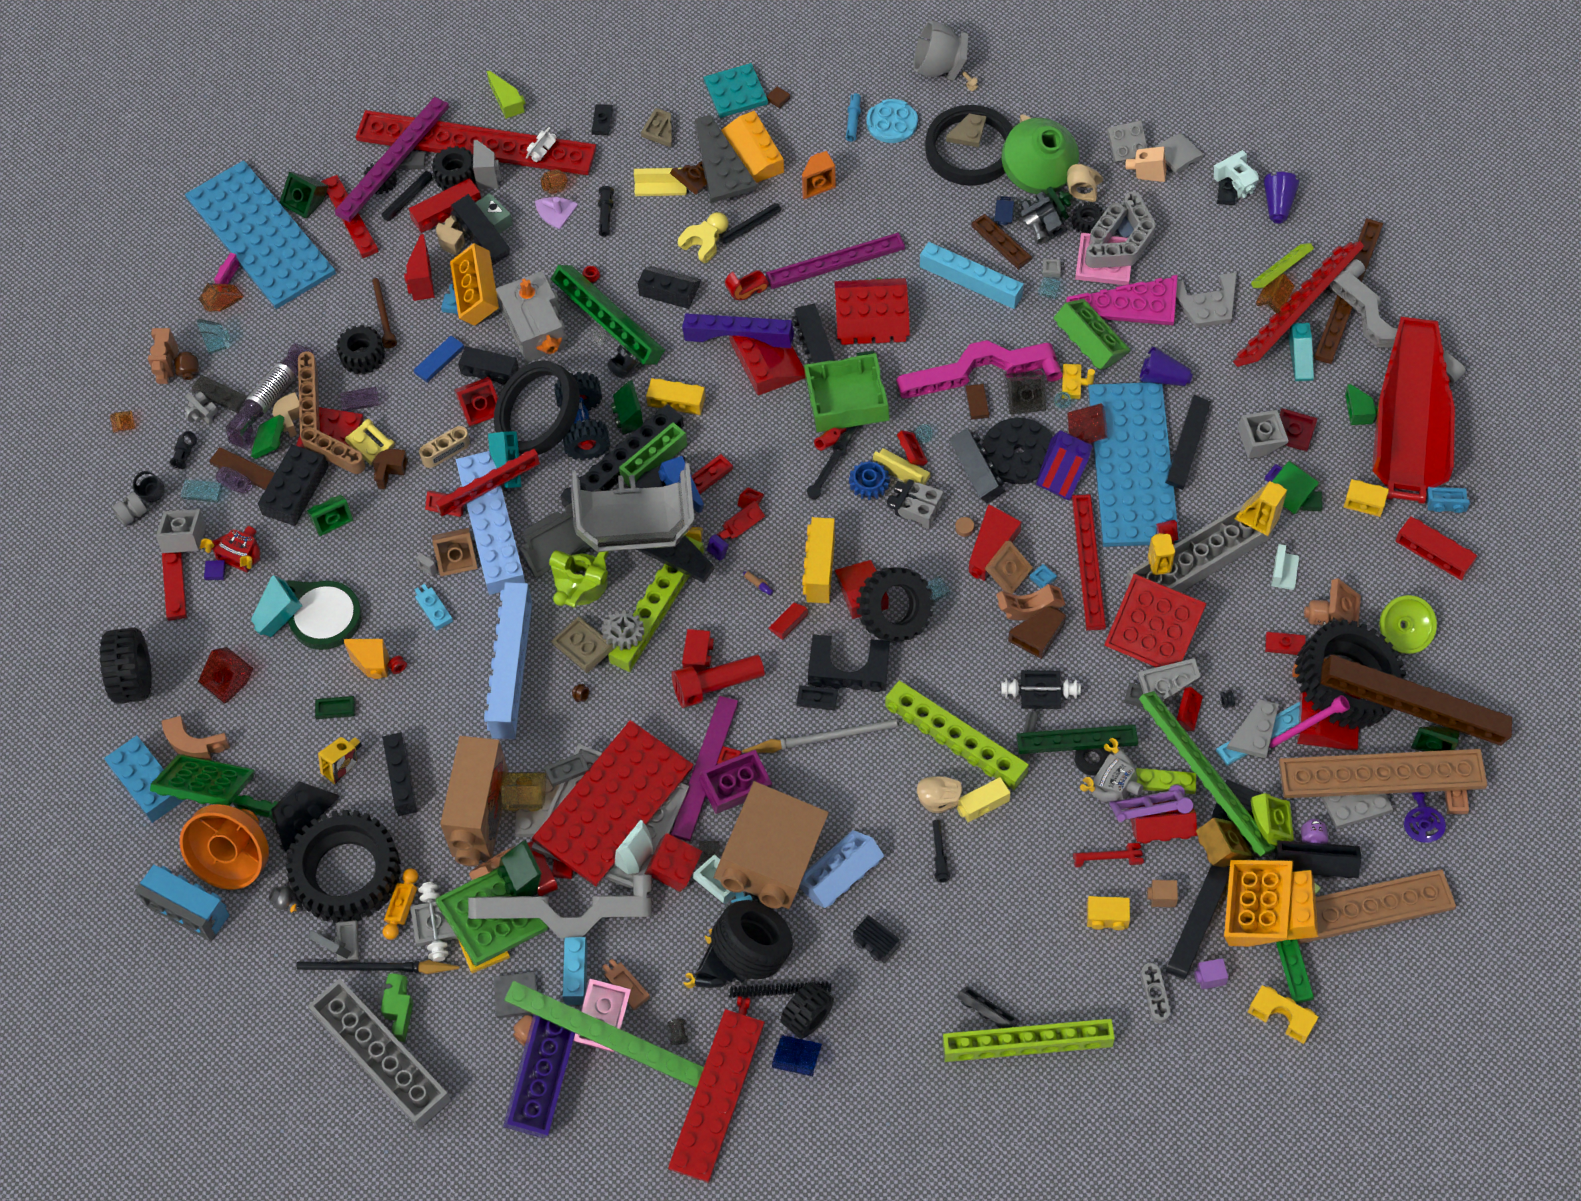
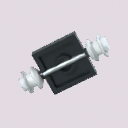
M1021 670V685L1018 686L1016 679L1013 682H1008L1007 678H1005V682H1001V694H1005V698H1007L1008 694H1012L1016 698L1019 690V693H1021V709H1061V693H1063L1066 699H1068L1069 695H1073L1076 699L1077 695L1081 693V685L1077 683L1076 679L1074 683H1069L1068 679H1066L1063 685H1061L1060 671Z

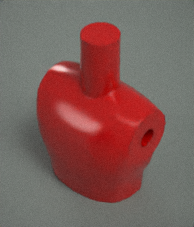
M831 428L814 440L815 447L822 451L833 446L839 440L840 434L846 431V428Z

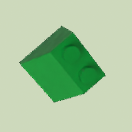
M342 495L332 497L328 501L307 510L319 536L354 521L348 503Z

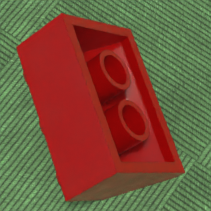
M1171 801L1157 802V803H1153V805H1155V804H1161V803H1166V802H1171ZM1145 805L1136 806V807H1131V808H1128V809H1134V808L1145 807ZM1194 808L1189 813L1173 810L1130 819L1133 835L1136 841L1140 843H1150L1153 840L1170 841L1172 838L1189 839L1192 836H1197V818Z

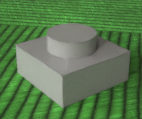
M422 553L416 557L420 569L432 577L437 573L436 562L432 557H426Z

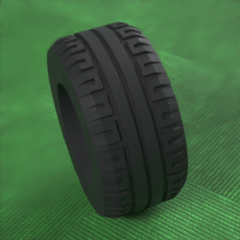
M741 900L728 905L714 924L711 932L714 951L722 963L731 971L749 979H764L776 974L793 949L792 934L786 921L772 908L757 901Z

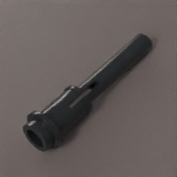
M940 820L932 821L936 857H934L936 873L934 877L937 879V882L944 883L949 881L951 875L948 872L947 856H944Z

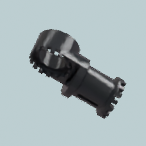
M186 431L179 436L174 447V456L170 460L172 467H178V469L186 468L187 456L190 455L192 447L197 443V437L193 432ZM184 436H188L191 439V445L185 443Z

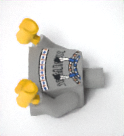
M1110 738L1109 741L1113 744V748L1109 747L1108 744H1104V749L1109 752L1112 751L1113 755L1109 754L1094 780L1090 777L1083 779V782H1086L1088 786L1081 784L1080 789L1084 792L1089 790L1090 794L1102 802L1125 800L1129 793L1139 796L1143 790V785L1137 783L1136 768L1123 750L1117 748V740Z

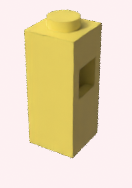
M1001 777L960 797L957 811L962 818L965 817L967 822H970L1009 802L1010 791Z

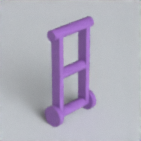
M1178 784L1171 786L1167 792L1110 801L1109 803L1119 822H1123L1125 819L1173 810L1189 813L1193 808V802L1190 798L1184 797L1185 790ZM1168 800H1174V801H1171V802H1166V803H1161V804H1155V805H1153V803H1157V802L1168 801ZM1145 805V807L1134 808V809H1129V810H1124V811L1121 810V809H1125V808H1131V807H1136V806Z

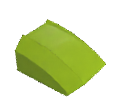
M1267 793L1252 797L1251 807L1254 819L1266 841L1273 845H1277V840L1294 841L1290 801L1270 796Z

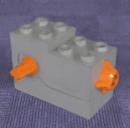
M543 271L496 288L500 310L526 363L566 348L565 340H567V336L564 331L565 325L562 319L559 320L558 313L561 310L557 301L559 298L556 291H552L550 278L545 277Z

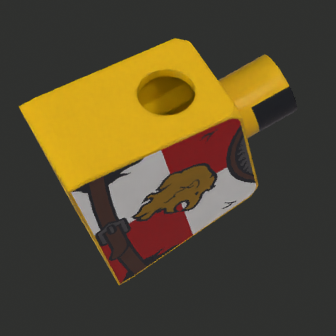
M339 737L318 753L320 773L335 785L356 764V751L362 747L361 742L355 737L349 742L343 737Z

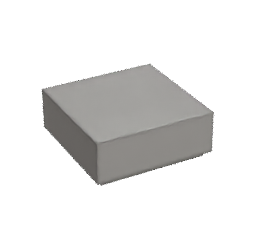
M1043 259L1042 277L1060 278L1061 259Z

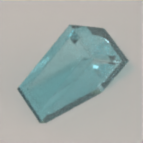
M203 319L196 320L209 354L230 348L228 340H231L229 332L223 329L221 323Z

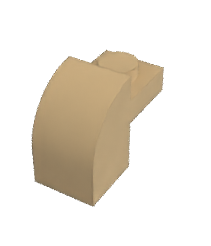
M450 216V218L446 219L444 225L437 224L436 233L441 248L446 252L458 255L465 244L464 234L462 231H459L460 223L454 221Z
M294 392L280 398L273 407L274 417L279 414L285 417L283 431H288L290 437L297 435L292 421L300 418L299 400Z

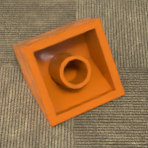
M827 151L810 157L802 174L803 199L836 188L835 164Z

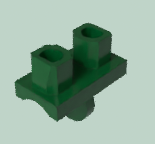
M1050 186L1047 188L1048 194L1046 195L1054 202L1060 216H1063L1065 220L1068 219L1069 215L1063 205L1071 206L1072 195L1070 192L1064 193L1060 191V196L1058 197Z

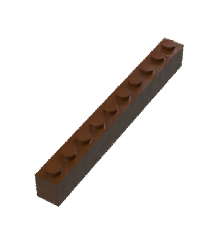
M1331 654L1322 664L1320 682L1322 685L1500 746L1512 737V717L1502 712L1450 696L1447 693L1433 690L1430 687L1421 686L1412 681L1398 678L1395 675L1378 671L1375 668L1366 667L1357 662L1343 659L1340 656Z

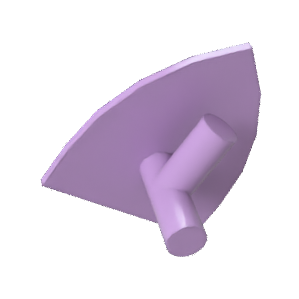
M559 197L543 198L535 201L540 217L546 223L558 229H561L578 206L577 203Z

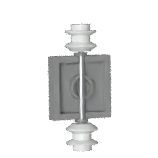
M426 882L418 889L420 893H423L420 896V900L426 903L410 906L415 943L417 947L428 945L427 950L432 951L428 958L435 962H441L449 955L448 951H444L448 945L443 941L457 939V936L435 903L436 898L440 897V894L435 892L439 889V886L433 882Z

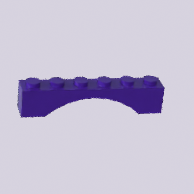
M685 313L682 325L685 341L704 342L719 336H743L757 339L773 347L791 348L794 337L792 320Z

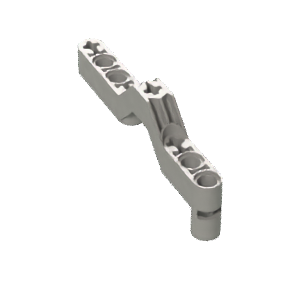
M1354 259L1329 285L1336 294L1361 313L1363 336L1376 347L1393 348L1398 328H1392L1379 317L1378 306L1381 305V299L1357 279L1364 273L1365 266L1361 261ZM1444 350L1443 357L1447 365L1446 372L1447 376H1449V385H1453L1465 374L1466 370L1458 360Z
M633 875V895L592 896V905L581 916H559L549 906V896L468 897V918H540L560 938L583 937L602 917L652 916V897H647V892L652 891V875Z

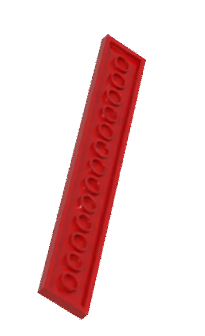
M365 110L355 136L356 140L392 146L413 122L415 117ZM437 121L416 145L414 150L441 153L442 149L446 150L448 149L447 147L451 146V148L458 146L459 148L464 147L473 154L474 140H478L493 151L495 159L501 163L589 175L597 147L596 144L556 138V142L549 150L543 146L547 153L540 161L535 162L532 160V156L528 158L526 156L529 145L532 142H537V135Z

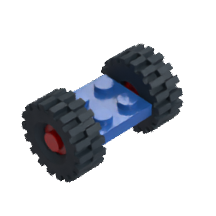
M577 372L573 377L579 388V408L574 423L563 438L565 454L571 458L573 456L575 460L578 458L580 460H584V458L590 460L592 459L591 457L598 458L599 454L604 455L605 451L609 450L611 444L606 424H603L600 420L597 422L596 419H592V421L589 419L588 411L591 410V407L596 408L597 404H600L602 400L600 381L592 373L588 375V372H584V374ZM558 379L554 385L557 406L561 409L563 390Z

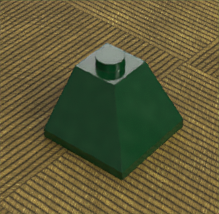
M289 172L279 203L296 214L309 218L323 202L328 185L315 178Z
M1441 725L1419 727L1411 748L1422 752L1455 750L1459 741L1460 731Z

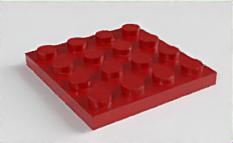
M1133 574L1104 646L1154 667L1181 662L1184 660L1207 603Z

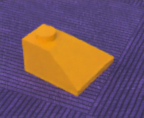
M344 639V644L351 661L367 677L373 679L388 677L387 664L389 662V654L383 639Z

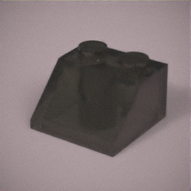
M1041 370L1004 374L1009 414L1046 411L1044 374Z

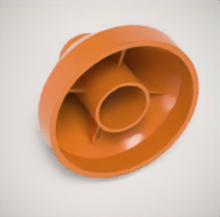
M219 804L205 806L193 814L180 833V850L188 867L201 880L221 889L233 890L250 885L264 870L268 862L269 847L267 839L259 825L257 816L247 809H238Z

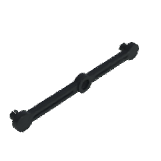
M859 426L849 427L841 441L833 445V454L814 485L807 488L809 498L813 500L819 498L821 487L839 458L846 454V447Z

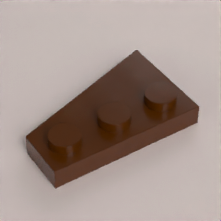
M698 162L694 166L685 165L681 169L672 168L670 174L695 195L707 188V180L704 175L702 162Z

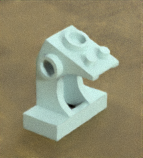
M1243 150L1214 165V179L1219 182L1226 177H1230L1233 180V187L1237 190L1238 199L1241 197L1246 198L1248 193L1250 195L1253 194V190L1256 188L1259 180L1258 173L1246 164L1247 154Z

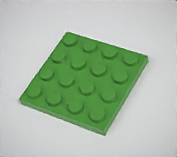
M497 869L435 900V903L475 967L548 930V926L540 918H468V897L511 896L507 894L504 879L499 877Z

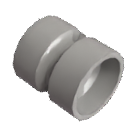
M134 492L126 496L124 502L119 501L111 506L114 514L124 526L134 521L135 516L140 517L147 512V509Z

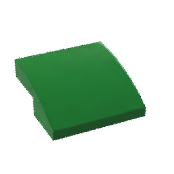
M1291 461L1287 462L1272 481L1287 489L1283 506L1293 514L1298 513L1307 498L1311 497L1320 483Z

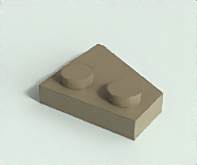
M655 108L641 131V137L671 147V113Z
M969 113L946 136V142L979 147L986 123V116Z

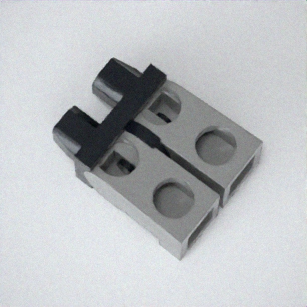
M908 479L907 483L897 481L894 492L900 494V496L890 495L887 500V506L895 510L896 516L921 523L922 527L929 529L944 502V491L914 482L911 479Z

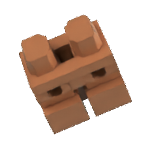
M152 328L151 335L154 345L150 349L151 355H148V361L152 373L156 376V382L158 384H168L169 377H174L173 360L177 357L179 347L170 328Z

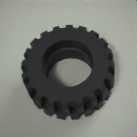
M887 567L882 568L881 571H875L872 573V577L865 579L864 583L866 585L860 587L858 592L861 593V597H857L856 603H860V608H857V614L862 616L860 622L862 625L867 626L866 630L869 633H873L879 639L903 642L904 640L913 639L914 635H920L923 632L922 627L929 625L930 622L927 619L932 617L934 612L930 611L931 606H934V600L930 599L933 593L931 589H927L928 583L925 579H921L920 574L912 572V570L907 568ZM892 586L902 587L909 598V609L906 616L896 623L889 622L881 610L882 597Z
M135 627L106 631L100 640L101 647L99 652L102 680L109 699L116 704L147 699L151 692L152 674L150 655L143 633Z

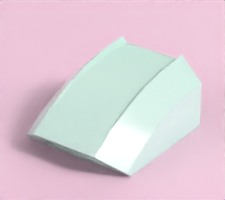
M642 820L638 822L616 850L615 866L627 874L639 873L641 866L650 855L654 854L651 835Z

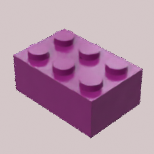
M756 750L702 770L699 781L715 814L745 803L754 781L770 788L772 786V782Z

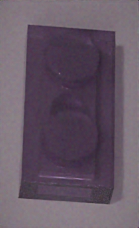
M376 387L340 393L343 411L379 405Z

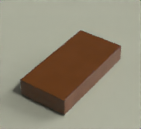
M984 384L965 386L971 420L989 418Z

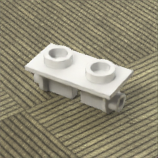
M550 127L545 132L542 130L539 133L536 143L532 142L529 145L526 158L532 156L533 161H540L547 153L543 146L549 150L556 142V135L548 132Z

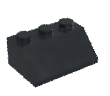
M650 266L643 270L638 280L639 296L689 309L700 286L701 279Z

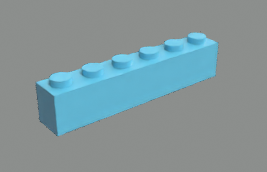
M931 242L927 243L920 254L921 268L1010 308L1015 309L1023 296V283Z

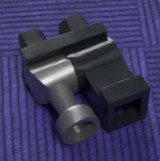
M1040 192L1035 196L1038 202L1033 205L1030 200L1021 203L1023 211L1020 213L1024 217L1025 222L1035 232L1034 240L1038 245L1049 240L1047 232L1042 231L1041 224L1045 223L1048 233L1053 238L1067 231L1054 202L1044 192Z

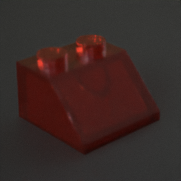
M228 647L211 650L198 682L225 704L247 684L254 668Z

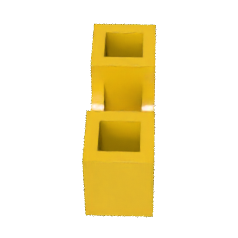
M1263 985L1260 987L1248 1010L1249 1014L1265 1023L1275 1013L1285 1015L1289 1021L1285 1034L1303 1044L1318 1020V1016L1311 1009L1302 1008L1289 997L1284 998L1275 989Z

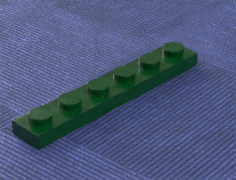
M1136 725L1016 734L1018 754L1104 748V744H1108L1109 747L1113 748V744L1109 741L1110 738L1117 740L1118 747L1138 746Z

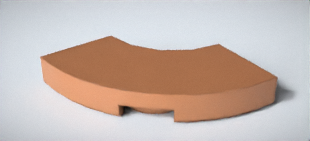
M514 847L478 865L470 871L471 879L474 880L486 875L497 868L501 857Z

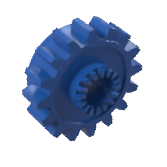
M870 460L864 463L860 462V465L854 466V471H850V489L854 490L855 496L861 494V499L865 496H868V500H871V496L878 499L879 493L884 495L885 490L889 489L888 470L884 471V465H879L878 462H871Z

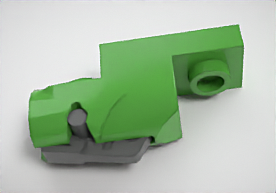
M391 973L385 978L377 1003L381 1006L384 1018L394 1020L392 1025L394 1036L398 1041L406 1042L414 1002L411 996L407 995V977Z

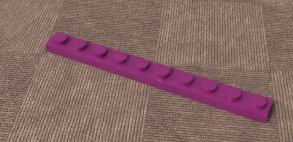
M434 97L336 208L335 215L350 222L449 109V103Z

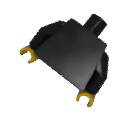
M704 936L709 946L695 973L697 977L695 978L691 973H687L685 975L686 978L692 980L688 983L683 982V984L687 988H693L694 986L719 988L731 983L733 978L743 983L746 977L738 975L725 966L714 951L711 937Z

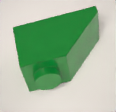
M1348 384L1345 399L1350 424H1373L1378 411L1377 405L1374 406L1373 398L1352 384Z

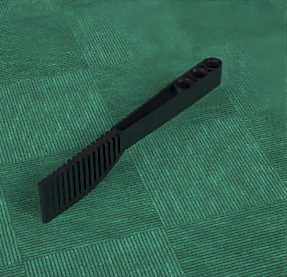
M1227 779L1225 782L1254 819L1251 799L1262 793ZM1216 802L1211 819L1218 818L1231 821L1222 806ZM1211 865L1166 969L1167 973L1183 980L1186 979L1228 882L1230 866L1219 867Z

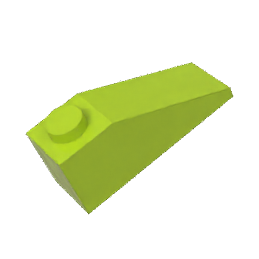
M490 70L486 71L489 85L505 119L524 113L523 105H526L523 95H519L515 87Z

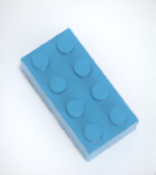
M137 735L104 758L109 768L152 823L184 801L175 796H162L150 791L151 783L164 769Z

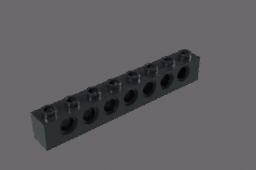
M668 404L663 408H659L655 415L645 420L641 427L632 431L627 439L618 443L613 451L604 455L599 463L593 465L585 475L578 478L580 480V490L592 492L596 489H601L602 491H610L618 484V476H620L619 467L671 423L674 422L679 428H683V416ZM571 487L566 488L560 495L564 507L572 503Z

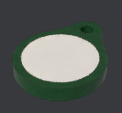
M286 581L302 604V607L288 620L294 637L301 644L312 649L327 650L343 645L344 639H351L355 635L361 624L362 610L356 594L348 586L335 581Z

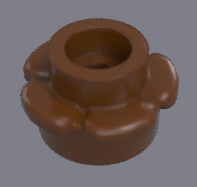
M583 683L575 686L572 690V696L575 701L585 702L589 696V688Z

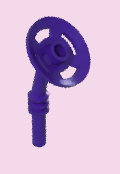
M1412 792L1413 799L1417 801L1418 807L1410 810L1405 816V831L1412 839L1418 842H1434L1441 838L1445 832V819L1439 811L1426 806L1424 792ZM1420 811V814L1416 817L1412 816L1414 813ZM1410 823H1413V827L1419 832L1418 834L1412 830ZM1434 827L1438 829L1435 834L1426 836L1427 831H1431Z

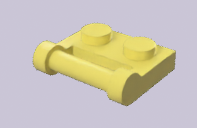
M369 418L345 438V442L352 448L360 451L363 458L370 465L373 464V459L378 453L392 449L395 445V442L380 432ZM369 430L384 446L380 447L365 431Z

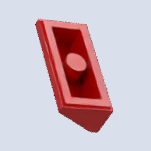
M793 603L768 629L783 640L808 615V609L805 606Z

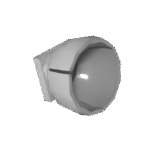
M929 20L925 24L920 37L930 39V41L922 38L918 39L913 61L914 71L931 77H937L948 72L947 79L954 81L967 60L968 34L962 32L957 37L950 27L938 21Z

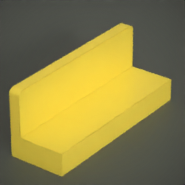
M672 168L634 169L635 196L687 195V187L670 174Z
M882 448L880 453L875 451L873 454V462L884 465V471L888 470L889 474L906 483L908 479H911L914 482L925 485L930 478V472L911 464L909 461Z

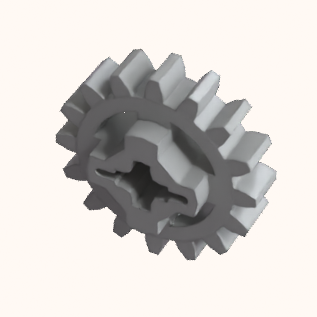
M623 610L622 614H619L618 611H615V616L609 614L608 619H604V625H602L603 639H606L607 645L613 643L614 649L617 646H620V650H623L624 646L631 649V644L637 646L638 641H642V635H644L643 621H639L638 615L633 617V612L626 614V611Z

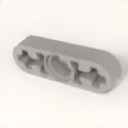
M1148 963L1142 968L1141 979L1151 1019L1156 1023L1162 1024L1169 1018V1003L1160 968L1154 963ZM1148 970L1155 973L1153 977L1154 983H1151L1150 975L1147 974ZM1153 988L1159 989L1161 996L1153 998L1149 991ZM1158 1003H1160L1161 1011L1165 1012L1163 1014V1017H1160L1159 1014H1155L1157 1013Z

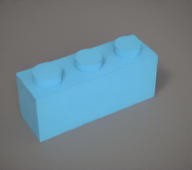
M585 937L565 938L563 999L566 1005H582L587 988L588 945Z

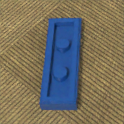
M449 336L413 370L414 374L428 383L465 348L464 344L453 336Z

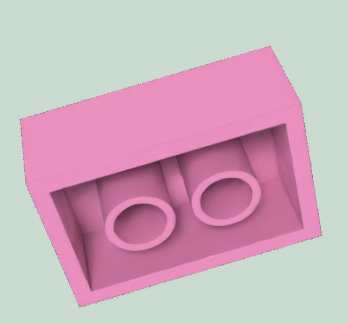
M589 979L581 1012L621 1029L631 989ZM575 1033L573 1040L575 1043L614 1052Z

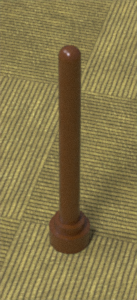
M373 278V288L384 332L382 343L385 348H393L397 345L396 336L390 330L379 279Z

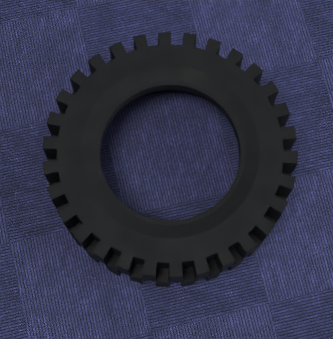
M1336 620L1318 629L1298 652L1297 656L1299 657L1295 660V664L1298 665L1295 668V674H1300L1296 678L1297 684H1303L1299 690L1301 693H1307L1304 699L1307 703L1309 701L1314 703L1311 707L1314 711L1318 708L1321 711L1328 708L1335 698L1343 695L1348 700L1350 709L1344 713L1335 712L1330 715L1329 722L1334 724L1338 720L1340 727H1345L1348 724L1349 729H1355L1357 726L1359 729H1364L1366 726L1371 727L1375 723L1380 722L1393 709L1369 700L1356 699L1343 691L1320 684L1324 658L1331 654L1347 656L1361 665L1375 668L1378 671L1395 675L1401 679L1406 676V670L1400 669L1404 663L1402 660L1397 661L1396 658L1399 656L1398 651H1391L1393 645L1391 642L1386 644L1383 641L1386 638L1382 634L1379 637L1376 636L1377 630L1372 628L1368 631L1367 625L1363 623L1357 627V621L1353 620L1349 624L1348 620H1342L1340 623Z
M337 810L331 811L332 817L330 818L325 813L320 815L322 821L317 822L315 818L311 820L312 827L310 829L305 825L302 828L303 836L297 833L295 836L297 844L291 843L289 848L292 853H287V860L289 862L286 863L287 877L296 897L308 912H312L313 916L318 918L321 915L322 919L327 922L331 917L334 923L340 922V918H343L344 922L351 921L350 917L353 916L357 921L362 920L360 914L366 913L367 917L373 915L371 912L372 908L379 911L382 908L380 902L383 901L387 904L390 900L387 893L393 895L395 890L394 884L399 883L400 880L397 874H401L399 853L392 836L383 824L380 825L379 820L375 817L371 819L367 813H364L362 817L360 812L356 810L353 811V815H350L349 810H343L340 816ZM343 844H355L367 849L375 860V874L363 888L343 896H331L320 888L316 878V871L321 858L329 850Z

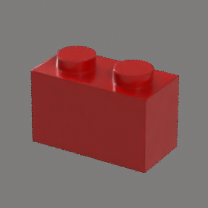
M687 629L682 659L683 668L693 666L695 671L699 672L706 670L707 667H711L712 656H709V652L714 648V639L711 638L710 631Z

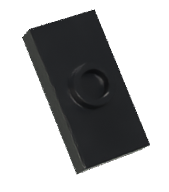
M595 105L592 135H609L613 105Z
M1230 177L1219 181L1217 204L1235 206L1236 189L1233 187V180Z

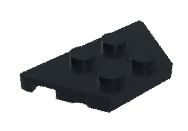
M299 781L271 809L273 819L276 822V832L280 837L281 849L286 852L291 843L296 842L295 836L297 833L303 835L302 828L305 825L310 828L312 826L310 821L314 818L317 820L340 796Z

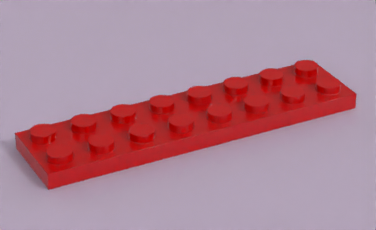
M727 1009L724 1010L668 1170L706 1183L710 1182L765 1025L764 1021Z

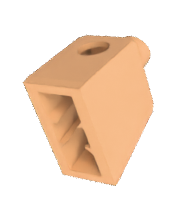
M1165 147L1138 149L1135 159H1126V169L1136 170V177L1138 179L1165 182L1167 170Z

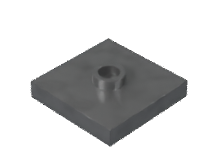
M535 972L494 977L497 1018L532 1014L505 1002L504 999L513 981L537 991Z

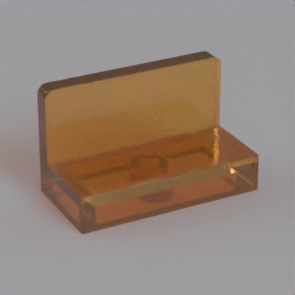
M1285 274L1279 275L1262 289L1255 304L1257 306L1268 304L1275 313L1281 311L1280 307L1288 301L1295 286Z

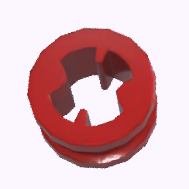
M397 655L388 662L387 666L393 674H399L407 667V662L403 660L402 656Z

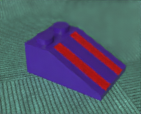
M1059 430L1050 440L1036 485L1069 501L1085 469L1093 446Z

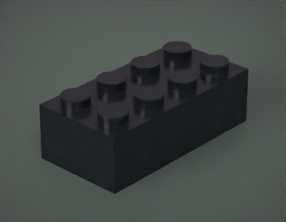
M291 444L257 503L262 515L296 526L329 468L325 455Z

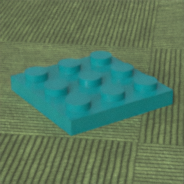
M752 63L703 77L719 118L768 105L767 97Z

